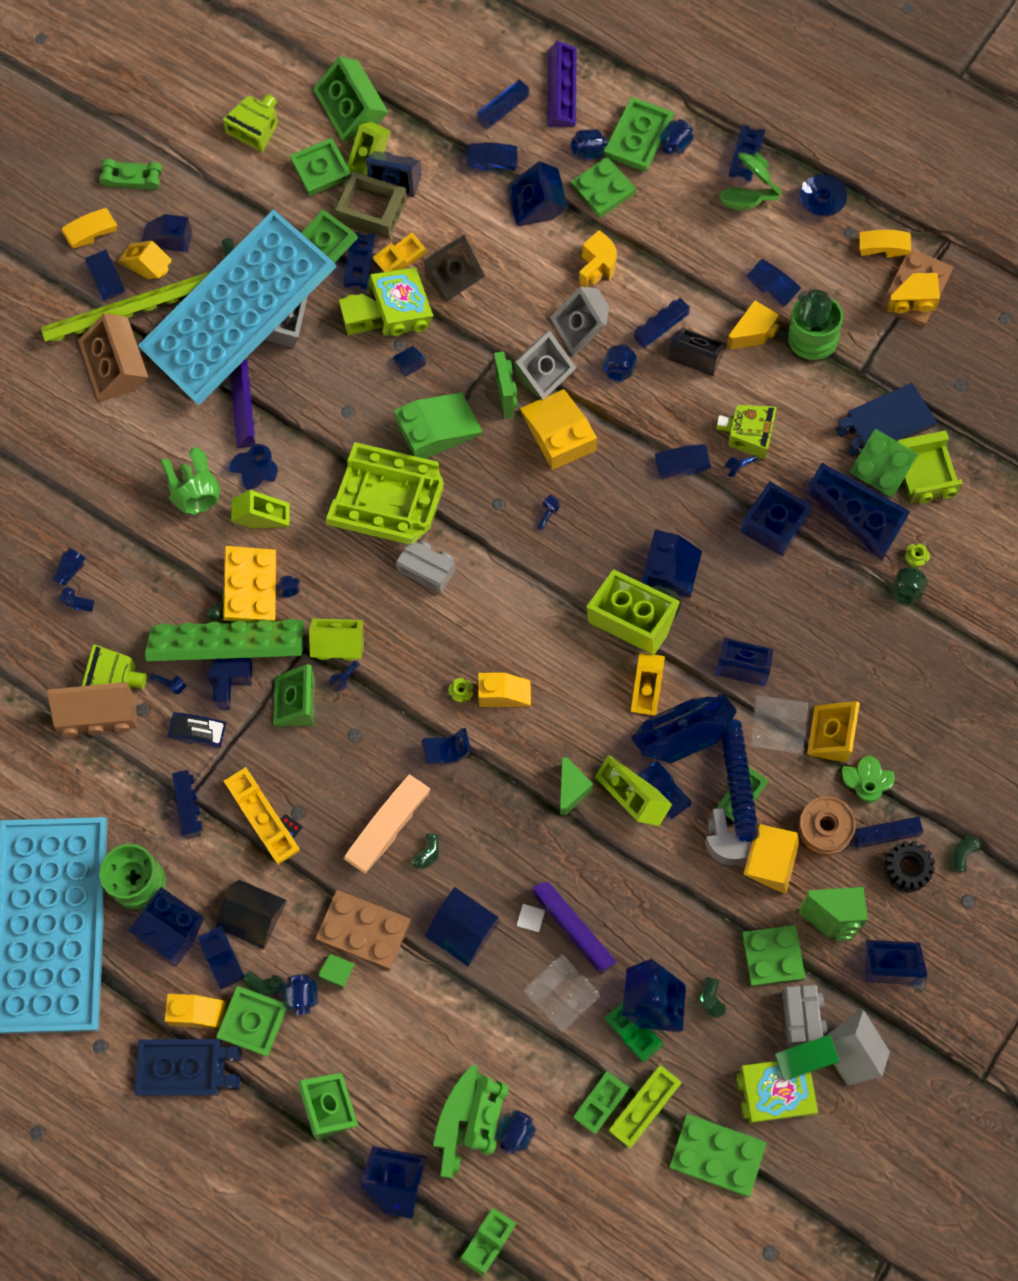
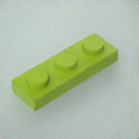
M659 1065L608 1132L631 1149L682 1082L663 1066Z

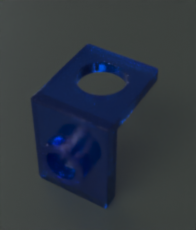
M466 728L460 729L451 737L424 738L421 740L426 764L458 763L471 753ZM460 738H462V740H463V750H462V751H460V748H459V740H460Z

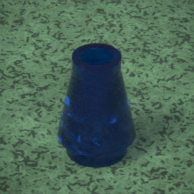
M68 548L66 552L62 553L56 573L52 579L66 586L85 565L83 562L86 557Z

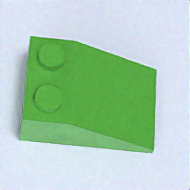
M462 392L416 400L394 410L396 424L412 456L426 459L483 434Z

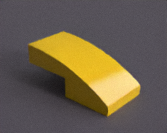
M104 208L70 222L62 227V233L71 248H76L94 243L96 236L116 232L117 224L108 209Z
M897 230L860 232L861 255L886 252L887 258L911 254V234Z
M411 232L395 246L390 243L372 258L383 272L404 269L424 256L428 251L414 233Z

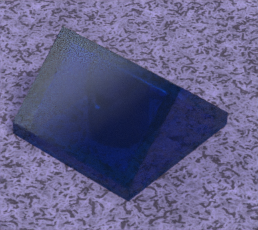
M723 638L715 675L766 686L771 670L774 649Z
M866 940L865 982L920 985L927 978V969L919 942Z

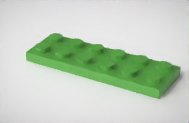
M295 619L284 621L261 620L259 622L235 621L233 623L210 622L208 624L184 623L182 625L158 624L151 626L145 650L146 661L302 656L305 624L304 620Z

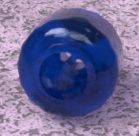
M678 119V121L671 120L659 136L662 143L661 149L671 156L673 153L683 154L694 139L693 128L682 119Z
M597 128L579 130L571 139L572 153L581 161L601 158L607 146L606 137Z
M614 345L606 352L603 371L612 381L622 382L629 379L633 375L637 355L627 345Z
M309 974L287 977L288 981L282 984L284 1007L287 1010H294V1015L309 1014L310 1008L315 1007L319 1003L317 982L309 978Z
M519 1110L505 1113L495 1133L496 1139L501 1143L500 1148L510 1154H515L516 1151H526L536 1132V1127L532 1123L534 1119Z

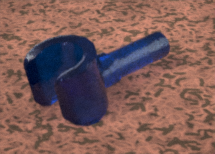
M754 455L743 460L731 457L723 469L730 468L731 471L728 476L734 477L741 467L756 462L757 456Z
M553 495L546 497L542 503L547 510L537 526L540 530H543L549 517L559 510V502Z
M355 660L341 675H332L329 683L333 685L336 680L342 679V683L337 687V690L343 691L347 687L346 680L360 663Z
M154 673L150 676V679L164 684L176 695L180 694L187 687L184 680L178 675L171 681Z

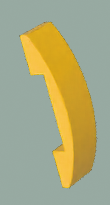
M246 767L224 780L225 785L278 865L300 851V848Z

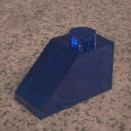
M164 214L145 225L142 242L153 241L160 249L188 252L192 237V229L188 217Z

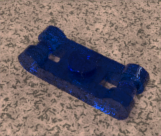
M743 124L731 163L729 177L736 178V176L745 178L744 180L752 181L754 173L748 168L739 167V163L743 162L738 158V153H747L751 156L756 151L760 153L766 129L759 128L755 130L751 129L749 125Z
M355 232L358 238L349 247L344 287L360 286L361 289H367L377 236L372 233L360 235V232ZM354 272H362L361 277L353 276Z

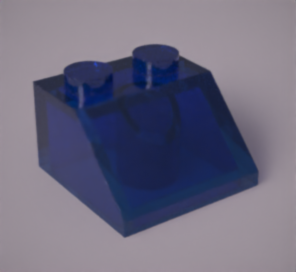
M538 161L507 185L517 226L551 221L569 208L559 168Z
M655 529L642 583L656 590L691 598L702 550L680 535Z
M454 887L438 909L425 934V938L469 967L499 925V917Z

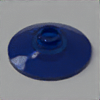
M819 174L808 178L803 183L800 189V201L803 207L814 215L822 217L832 216L840 212L845 206L847 190L839 179L831 175Z

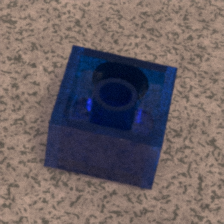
M769 481L743 519L740 532L784 557L808 521L813 506Z

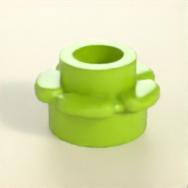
M919 543L916 545L911 544L906 548L905 559L910 566L920 567L929 561L930 554L926 551L927 548Z
M457 678L453 681V684L449 685L448 692L452 695L454 701L462 703L472 698L474 687L471 681Z

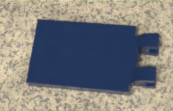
M910 383L848 411V417L838 420L839 426L835 430L840 437L853 430L857 432L859 437L850 441L851 446L848 447V451L853 457L861 453L874 429H878L898 441L910 438L934 427L937 421L914 384Z
M139 1039L135 1095L219 1096V1088L240 1089V1077H237V1075H224L225 1060L241 1061L242 1050L238 1049V1047H221L222 1040Z

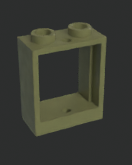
M352 172L350 179L346 180L343 185L341 199H337L334 205L337 220L346 226L390 239L407 202L406 188ZM356 189L390 199L382 219L348 209Z

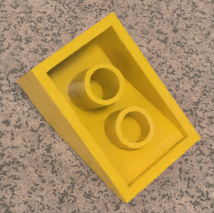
M564 389L547 396L544 400L540 399L520 408L527 425L552 470L596 451L597 437L586 417Z

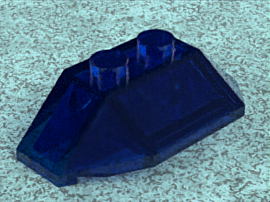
M725 694L718 695L717 697L692 698L646 719L637 732L631 736V739L642 756L672 764L717 743L737 711Z

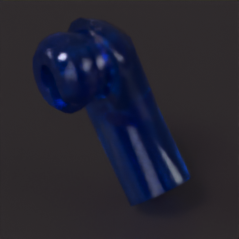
M66 587L62 589V595L59 596L62 604L76 610L93 611L95 600L74 596L75 590Z

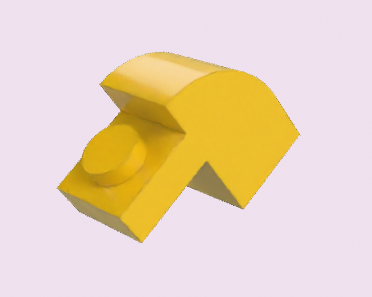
M600 230L582 245V258L588 262L579 271V284L582 287L597 284L602 276L610 280L615 273L616 247Z

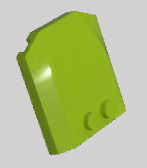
M354 442L347 461V470L337 497L333 499L326 517V525L412 545L431 528L443 492L444 483L439 472L438 462Z

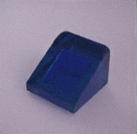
M414 346L393 356V360L405 377L426 366L425 357Z

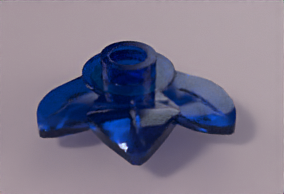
M262 444L253 445L248 452L238 453L228 467L229 472L242 474V483L246 490L257 488L263 479L274 482L278 474L277 465L272 461L271 450ZM258 455L264 456V458L260 460L256 459Z

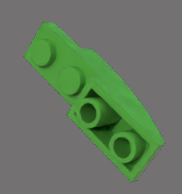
M471 1065L457 1082L445 1103L438 1122L433 1147L434 1149L444 1150L441 1169L442 1179L453 1180L454 1173L459 1174L461 1157L456 1156L457 1145H463L464 1128H460V1124H468L477 1082L483 1076L482 1073H478V1065Z

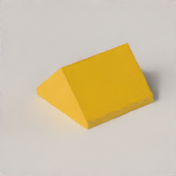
M852 701L815 705L807 754L809 756L847 763L853 749L860 703Z
M757 824L743 875L782 894H786L799 847L798 834Z

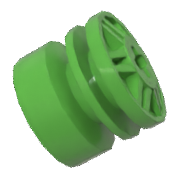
M810 294L802 297L795 303L791 313V324L788 332V343L793 352L802 358L820 360L830 356L836 350L843 323V310L838 302L822 294Z
M124 844L115 847L105 856L100 866L99 877L102 886L121 906L129 910H142L151 907L160 899L165 890L166 876L164 869L145 848L139 845Z

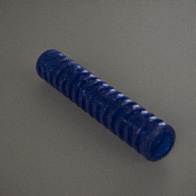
M729 719L722 722L719 729L721 731L720 736L722 738L728 787L730 788L729 794L732 803L735 836L738 841L750 842L757 839L760 833L757 816L755 815L756 809L754 808L752 782L748 758L746 757L747 751L745 750L743 725L740 720Z

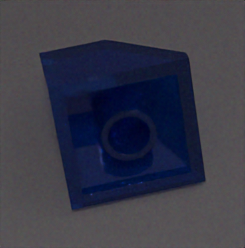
M372 1146L360 1187L385 1214L413 1219L427 1156Z

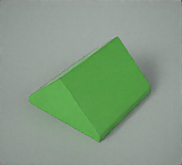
M306 664L275 676L274 726H314L315 676L311 665Z
M342 1073L297 1082L313 1136L317 1140L358 1126Z

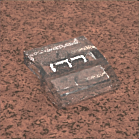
M756 695L750 747L803 754L809 702Z
M560 954L522 990L527 998L561 1033L601 996L586 977L581 975L563 954Z

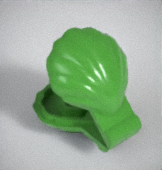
M757 151L753 156L747 153H738V158L765 185L768 184L771 188L750 190L733 187L724 189L719 195L721 202L732 210L748 211L757 207L763 200H778L781 195V189L771 181L767 170L770 164Z

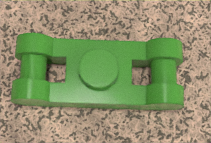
M104 159L102 161L101 168L103 173L100 174L99 183L103 186L157 190L159 188L160 180L158 176L161 175L162 165L157 162L138 164L115 162L111 159ZM112 173H118V176H112Z
M487 1076L479 1078L464 1140L466 1147L474 1150L479 1148L480 1152L487 1155L494 1153L496 1149V1140L494 1138L502 1101L508 1094L507 1084L500 1081L494 1082L492 1078Z

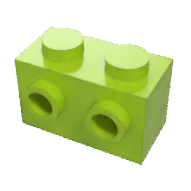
M312 618L309 628L310 657H317L320 660L342 658L352 661L361 659L364 649L363 620Z

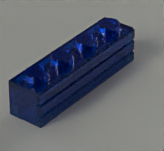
M520 79L477 112V121L488 130L529 97V87Z
M682 298L673 300L666 309H661L658 315L654 318H649L645 325L637 327L634 339L645 349L687 317L690 313V306Z
M189 770L172 773L183 837L185 839L199 837L203 830V824L198 819V815H201L199 805H196L195 802L198 796L197 791L193 790L192 785L195 784L194 775H191Z
M918 816L855 829L853 837L856 848L859 849L919 837L924 831Z

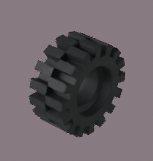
M903 841L902 844L898 843L887 855L884 861L885 877L891 880L890 884L892 886H898L897 890L902 891L906 889V892H911L912 890L916 892L922 887L924 888L933 877L935 859H931L932 853L930 850L926 851L924 849L925 845L921 844V846H918L916 841H912V843ZM905 857L915 859L919 864L918 874L907 876L902 873L899 867L900 860Z

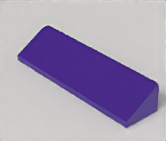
M556 41L549 49L547 125L550 127H575L577 48L560 41Z
M246 357L230 374L238 448L256 445L248 360Z
M543 882L533 887L534 897L600 974L603 975L615 965L616 960L549 882Z

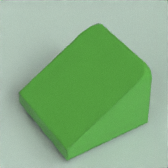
M330 954L318 977L322 981L345 989L355 964Z

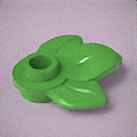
M871 755L863 757L858 763V768L843 766L842 778L845 785L856 790L858 798L864 803H874L880 799L883 791L890 789L894 784V772L889 770L882 771L879 761Z

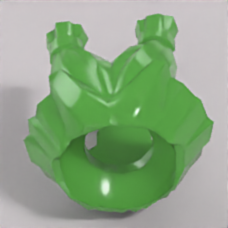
M197 447L190 449L189 452L196 471L194 475H192L190 466L186 464L180 466L183 473V483L175 476L170 460L162 459L160 461L168 478V486L171 493L169 499L180 511L191 515L206 512L210 507L217 504L221 491L217 479L210 473L206 454Z

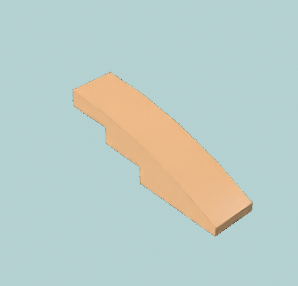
M409 774L369 822L344 856V860L366 874L395 841L397 833L412 818L414 810L429 795L430 788Z

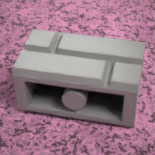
M422 540L412 545L407 544L396 562L397 571L441 594L456 570L453 557L443 551L437 553L431 550L432 547Z
M817 985L785 987L782 990L788 1046H798L827 1036L826 1020H821L820 1009H824V997L822 992L818 993Z

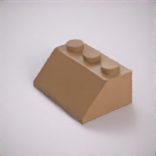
M103 313L78 340L98 401L103 402L133 392L148 378L128 317Z
M127 682L48 689L53 725L59 735L63 737H76L78 733L100 735L104 731L109 730L123 733L130 731L131 728H137L136 698Z

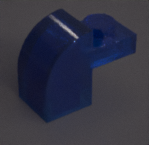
M252 658L216 659L209 668L207 678L211 686H213V701H217L220 710H231L232 685H252Z

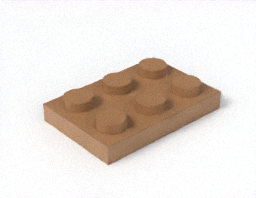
M911 249V254H907L881 304L880 310L887 312L891 295L913 273H937L941 295L954 267ZM920 311L887 313L925 328L932 311L927 313Z
M337 890L316 936V941L391 970L411 919Z

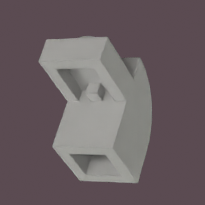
M724 808L713 809L711 818H708L709 834L714 835L707 836L705 840V847L713 859L724 865L746 864L751 848L749 831L728 834Z

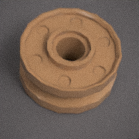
M823 796L813 799L805 806L798 821V834L801 842L808 850L817 855L830 856L840 853L848 846L855 833L856 820L853 811L845 802L836 797ZM823 821L830 822L833 830H823L820 823Z

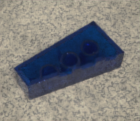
M821 463L807 490L808 494L881 561L884 560L911 512L824 463Z

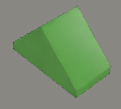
M562 757L560 815H566L592 792L593 783L568 758Z

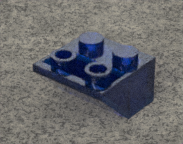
M160 887L128 931L134 938L177 967L193 945L205 917Z
M652 958L626 969L622 1015L640 1028L681 1032L683 1031L686 984Z

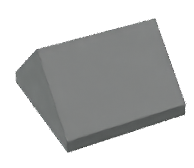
M547 330L514 361L516 380L542 400L576 369V366L550 330Z
M861 1008L828 1034L832 1038L840 1060L839 1063L834 1064V1067L848 1086L882 1077L890 1054L867 1014Z

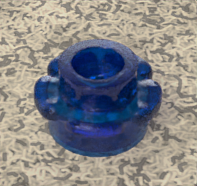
M290 575L284 576L276 585V590L280 592L283 598L293 597L300 592V580Z

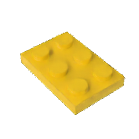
M226 546L224 549L223 620L245 622L275 621L276 550Z

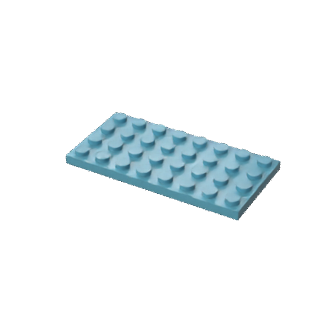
M273 209L138 347L188 396L200 405L337 266Z
M106 817L0 820V1034L99 1031L105 889L101 884L99 873L101 863L107 852L108 819Z

